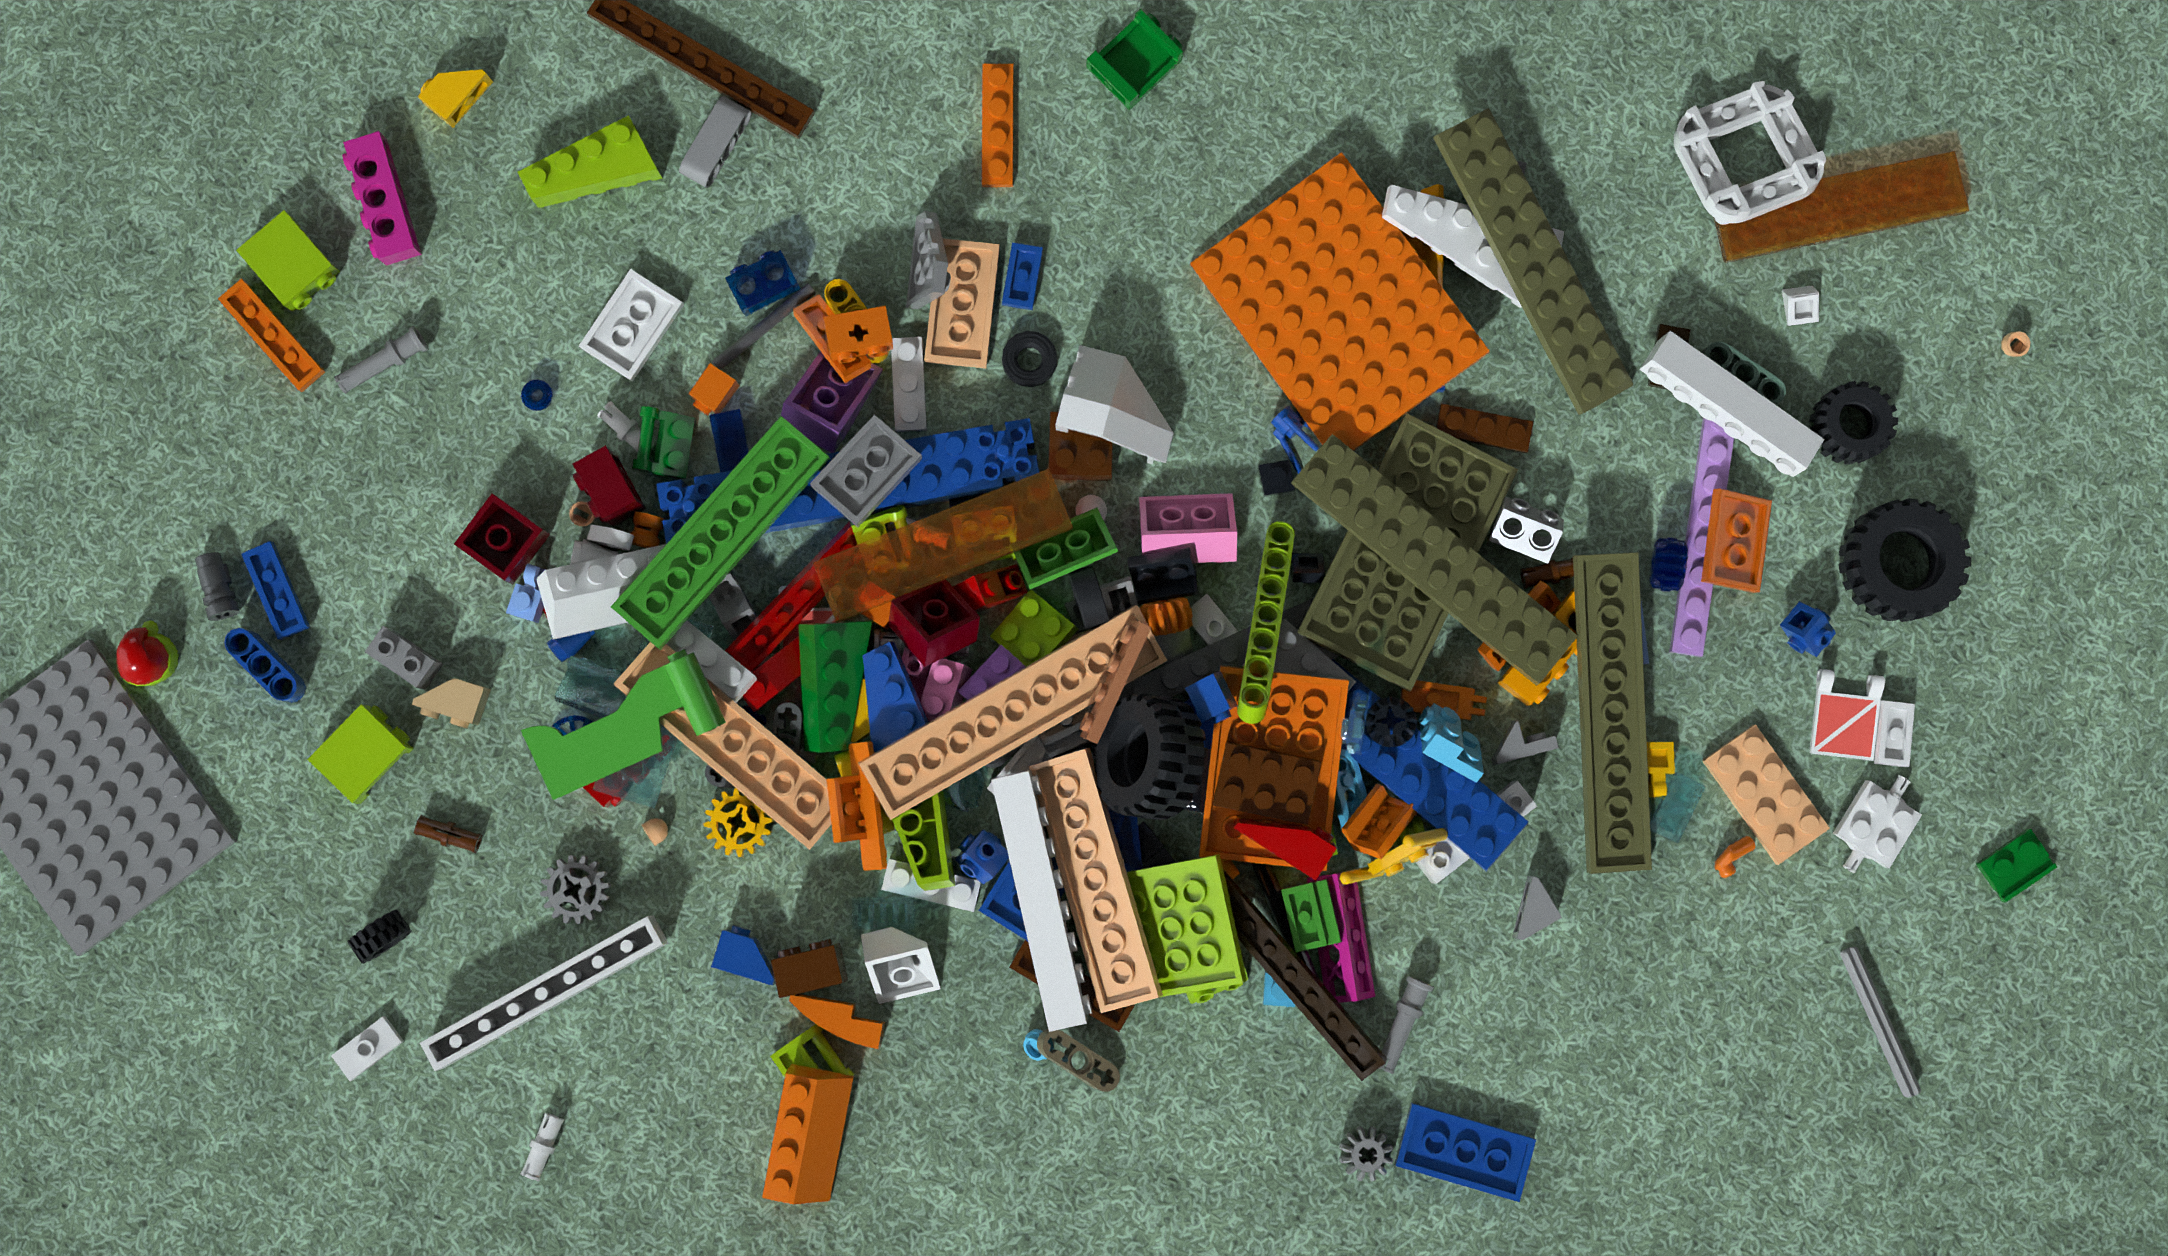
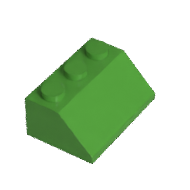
M1097 507L1010 544L1029 589H1033L1118 552Z

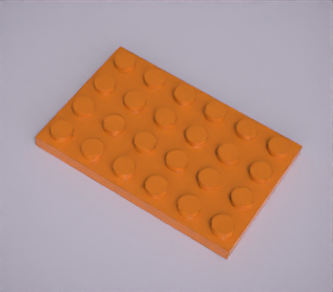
M1220 665V671L1238 705L1244 668ZM1273 671L1266 715L1261 722L1256 724L1244 722L1239 718L1237 707L1229 710L1232 715L1231 717L1214 724L1199 857L1220 854V858L1225 860L1294 867L1234 829L1233 822L1236 818L1305 825L1213 805L1226 741L1321 761L1309 822L1305 826H1309L1313 830H1316L1319 826L1331 834L1349 685L1348 679ZM1252 674L1256 677H1263L1260 674ZM1254 701L1248 702L1251 705H1259L1257 702ZM1327 864L1322 871H1327Z

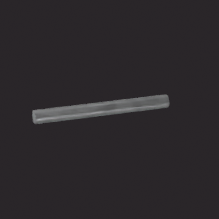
M807 283L712 360V363L718 369H723L793 312V308L801 305L816 293L814 289Z

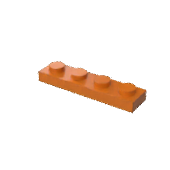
M982 64V187H1013V64Z
M241 278L218 298L298 391H305L325 373L323 368L245 280Z

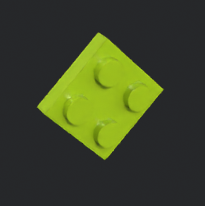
M1030 590L990 637L998 645H1002L1026 667L1065 645L1078 628L1033 590Z

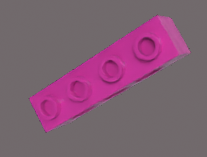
M380 131L343 142L346 153L342 154L343 161L347 170L353 173L355 182L351 183L355 198L361 200L364 211L360 212V218L365 229L370 230L372 240L368 241L373 257L375 259L378 258L387 266L422 255L387 139ZM377 165V170L372 176H365L368 167ZM380 194H386L385 201L381 205L375 206V198ZM388 223H394V230L390 234L383 235L384 226Z

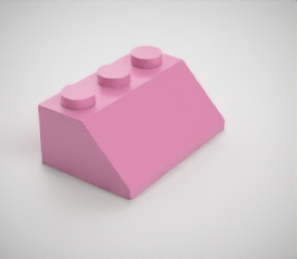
M1233 493L1139 497L1142 555L1190 547L1194 563L1237 561V526Z

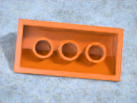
M796 1064L790 1065L785 1074L762 1198L789 1204L830 1201L854 1076Z

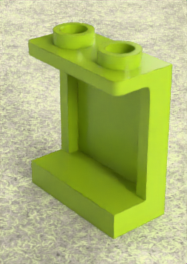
M285 210L236 250L283 306L292 312L308 306L312 301L311 296L320 289L324 290L330 287L336 281L335 276L340 273L338 268L327 259L301 229L300 224Z
M361 704L307 759L354 804H361L369 796L367 792L403 754L410 753L413 750L408 744L411 740L410 737L397 726L393 729L386 722L388 716L376 705L370 707Z

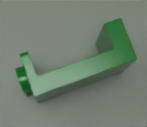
M1141 9L1135 13V18L1099 53L1095 50L1087 58L1086 68L1129 111L1182 61L1183 51L1181 50L1183 47L1179 40L1172 34L1167 36L1160 29L1161 24L1157 18L1151 13L1146 15Z

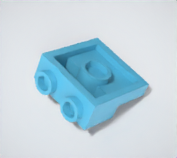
M1435 703L1431 707L1427 706L1422 711L1418 721L1420 723L1422 753L1477 783L1484 774L1480 742L1473 734L1467 731L1462 733L1460 717L1454 710L1448 707L1442 708Z

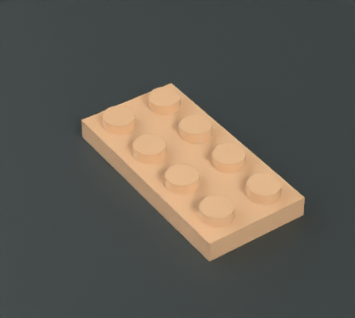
M943 238L948 260L947 272L950 273L951 280L948 291L930 303L924 361L926 363L987 369L1000 244Z
M1756 724L1702 760L1776 865L1781 864L1830 829Z

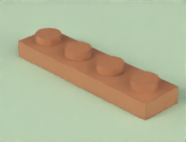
M1133 621L1131 625L1128 624L1124 628L1120 637V642L1123 644L1118 655L1114 653L1108 662L1106 670L1109 674L1105 683L1101 682L1096 688L1093 700L1096 702L1091 713L1086 712L1080 723L1079 729L1082 730L1080 737L1098 744L1151 630L1150 626L1140 621Z

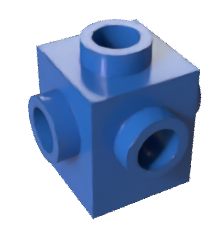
M1800 601L1780 624V627L1789 638L1787 643L1790 647L1801 654L1806 651L1815 657L1830 644L1836 634L1829 623L1831 618L1824 611L1818 608L1814 609Z
M983 829L975 836L970 833L958 846L961 852L955 858V861L960 864L961 870L966 875L976 878L979 882L985 884L995 877L1009 859L1008 851L1001 845L1000 839Z

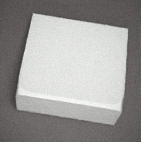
M1813 286L1782 290L1788 326L1819 322V292Z

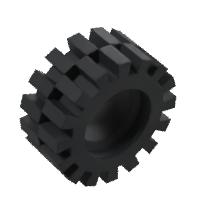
M396 909L365 926L364 929L358 931L347 942L361 964H364L398 944L412 930Z

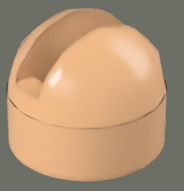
M2020 331L2008 333L2001 341V349L2006 355L2011 357L2023 356L2030 348L2029 337ZM2015 338H2017L2018 340L2012 346H2010L2012 341Z
M576 502L569 509V518L577 526H588L595 518L587 502ZM575 508L588 513L587 520L574 514Z
M650 819L641 825L654 846L661 843L667 837L668 826L662 819Z

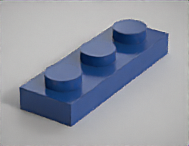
M269 541L242 553L241 555L277 639L284 640L310 628L275 543Z

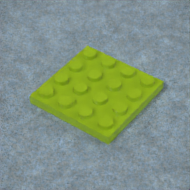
M1220 854L1127 871L1163 996L1161 997L1242 984L1247 981Z

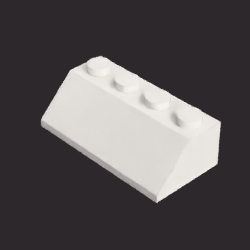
M666 544L547 569L540 574L536 580L553 640L628 623L611 606Z

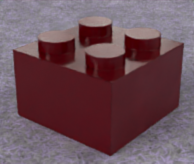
M606 445L572 463L576 470V473L572 474L579 489L581 491L584 490L590 496L591 500L587 504L595 518H599L602 523L606 521L614 527L633 517L634 512H642L646 509L617 454Z
M491 493L454 545L498 577L513 585L550 534L504 500Z
M942 576L891 600L888 625L923 666L926 667L976 642L980 616L946 578Z

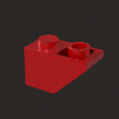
M1017 564L974 575L953 586L976 613L1028 593Z

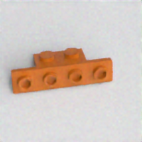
M873 742L849 744L852 776L826 779L834 843L860 840L863 870L887 869V850L884 843L880 801L858 762L875 753Z

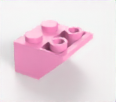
M905 647L902 661L928 722L962 704L963 697L958 690L970 678L972 669L964 664L943 658L924 667L909 648Z

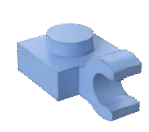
M531 564L526 565L523 575L524 586L515 584L506 611L507 614L539 623L544 605L536 578L545 569Z

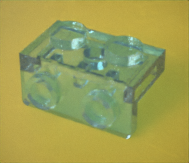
M570 656L567 661V671L555 693V701L604 718L616 712L627 697L614 686V682L623 672L614 668H603L587 658Z

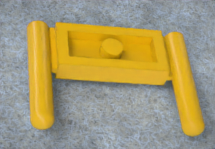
M1438 828L1406 835L1403 838V844L1386 853L1382 860L1377 858L1370 862L1367 867L1342 872L1339 879L1342 884H1351L1381 877L1384 873H1386L1387 877L1393 876L1405 869L1403 864L1410 860L1411 863H1415L1429 855L1427 850L1437 845V842L1446 840L1448 833L1444 828Z

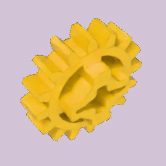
M734 788L733 796H730L727 791L721 792L722 801L712 799L711 801L715 806L714 811H705V814L711 817V821L703 823V826L712 829V832L706 836L707 839L716 838L717 842L714 848L718 850L725 846V855L730 856L734 849L738 857L744 856V849H747L751 854H755L756 848L754 845L765 846L766 842L762 839L763 835H772L773 832L767 829L766 826L773 823L774 820L766 817L765 812L745 795L741 796V792L738 789ZM739 801L736 809L730 812L722 811L728 804ZM751 806L758 813L759 823L754 822L750 814ZM742 814V820L746 822L745 828L739 827L736 832V825L731 822L733 818H738ZM718 822L722 823L727 831L726 839L719 830ZM747 833L756 834L750 841L738 844L743 835Z

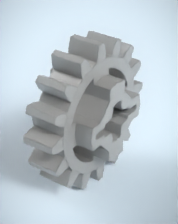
M569 855L567 864L563 859L556 860L558 869L548 867L547 872L551 875L550 879H541V883L547 885V890L540 892V896H548L549 899L544 904V908L553 907L555 909L552 914L553 918H558L563 914V923L566 924L570 923L573 917L576 924H583L584 915L588 920H594L595 914L593 911L603 912L605 908L600 904L601 901L610 900V896L604 894V889L612 887L611 883H603V878L608 874L607 871H597L600 864L598 861L588 865V856H582L579 862H577L575 855ZM572 868L583 869L589 875L585 877L577 876ZM560 878L561 886L559 892L556 893V884ZM572 883L581 884L582 888L578 891L579 896L570 894L569 891L573 889ZM596 886V894L593 901H591L589 898L592 888ZM567 902L574 903L579 911L569 910L562 906V904Z

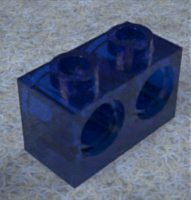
M781 250L765 252L758 257L757 262L749 266L746 264L737 266L730 271L731 275L725 277L745 317L801 289ZM774 268L784 270L782 277L778 280L768 279L769 272ZM745 282H754L756 284L754 291L750 294L740 293L741 286Z

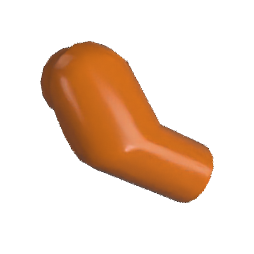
M1749 836L1741 838L1729 845L1715 860L1714 867L1715 870L1719 871L1720 877L1727 878L1736 873V868L1732 862L1755 849L1756 846L1753 839Z

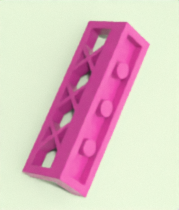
M1341 873L1318 876L1316 881L1308 877L1307 884L1327 879L1342 940L1340 943L1318 947L1323 985L1339 1003L1376 997L1358 883L1342 884L1339 879ZM1332 945L1339 950L1340 959L1337 964L1330 959L1329 950ZM1337 976L1344 982L1346 995L1336 996L1334 981Z

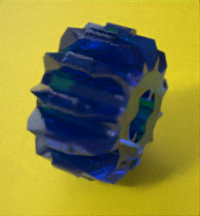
M1667 537V539L1659 538L1655 542L1652 551L1649 579L1652 588L1670 592V590L1679 591L1683 586L1688 559V548L1685 541Z

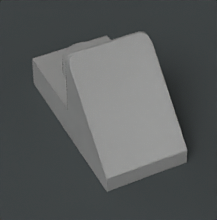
M1514 720L1511 722L1491 759L1492 764L1497 765L1557 749L1559 747L1556 736L1546 738L1545 732L1526 737L1528 743L1525 744L1519 722Z

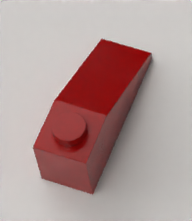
M799 636L752 672L757 680L742 698L754 712L760 710L801 676Z
M1236 818L1233 822L1234 829L1315 881L1337 849L1335 843L1332 842L1334 836L1319 826L1316 830H1313L1305 825Z

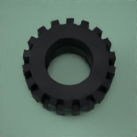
M1851 381L1844 385L1841 384L1822 396L1821 400L1813 407L1815 413L1811 414L1809 422L1814 423V426L1809 429L1824 439L1821 444L1824 449L1820 453L1825 457L1832 455L1831 461L1836 463L1844 461V464L1851 465L1855 462H1864L1888 448L1891 444L1889 440L1894 438L1897 430H1894L1893 427L1898 425V417H1893L1892 414L1897 411L1895 404L1890 406L1887 402L1891 397L1887 393L1881 395L1879 393L1881 388L1877 385L1869 388V382L1861 381L1856 384V381ZM1843 407L1856 408L1865 416L1867 433L1864 439L1851 438L1841 428L1839 417Z

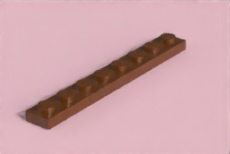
M594 0L587 11L588 16L797 139H800L815 114L814 110L626 0Z

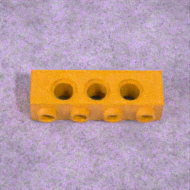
M1573 588L1552 615L1576 634V631L1568 623L1570 615H1575V593ZM1575 639L1537 686L1512 665L1497 683L1525 706H1530L1534 702L1537 705L1540 704L1550 691L1547 685L1553 678L1559 680L1569 668L1566 662L1573 653L1577 656V639Z

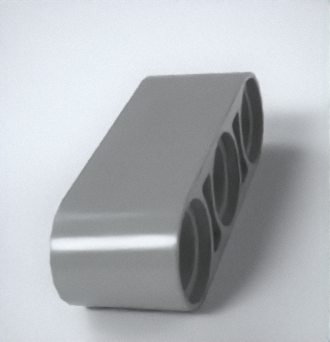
M722 96L715 104L680 165L679 173L709 188L714 182L712 177H717L730 155L728 151H732L745 129L743 125L747 126L751 118V111Z

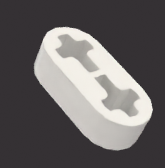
M597 525L590 526L587 540L590 542L630 551L634 535Z

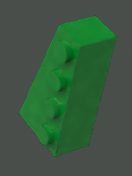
M872 621L798 624L804 751L822 753L849 750L864 670L863 655L867 653Z

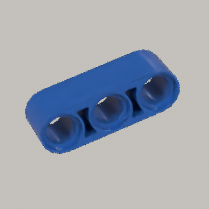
M236 628L228 632L224 641L228 653L273 698L292 703L304 696L306 686L303 679L257 633L242 628ZM243 636H247L249 645L244 651H241L238 645L239 641ZM268 657L271 667L268 672L263 674L260 665L263 659ZM290 679L293 689L290 694L285 696L282 692V686L285 681Z

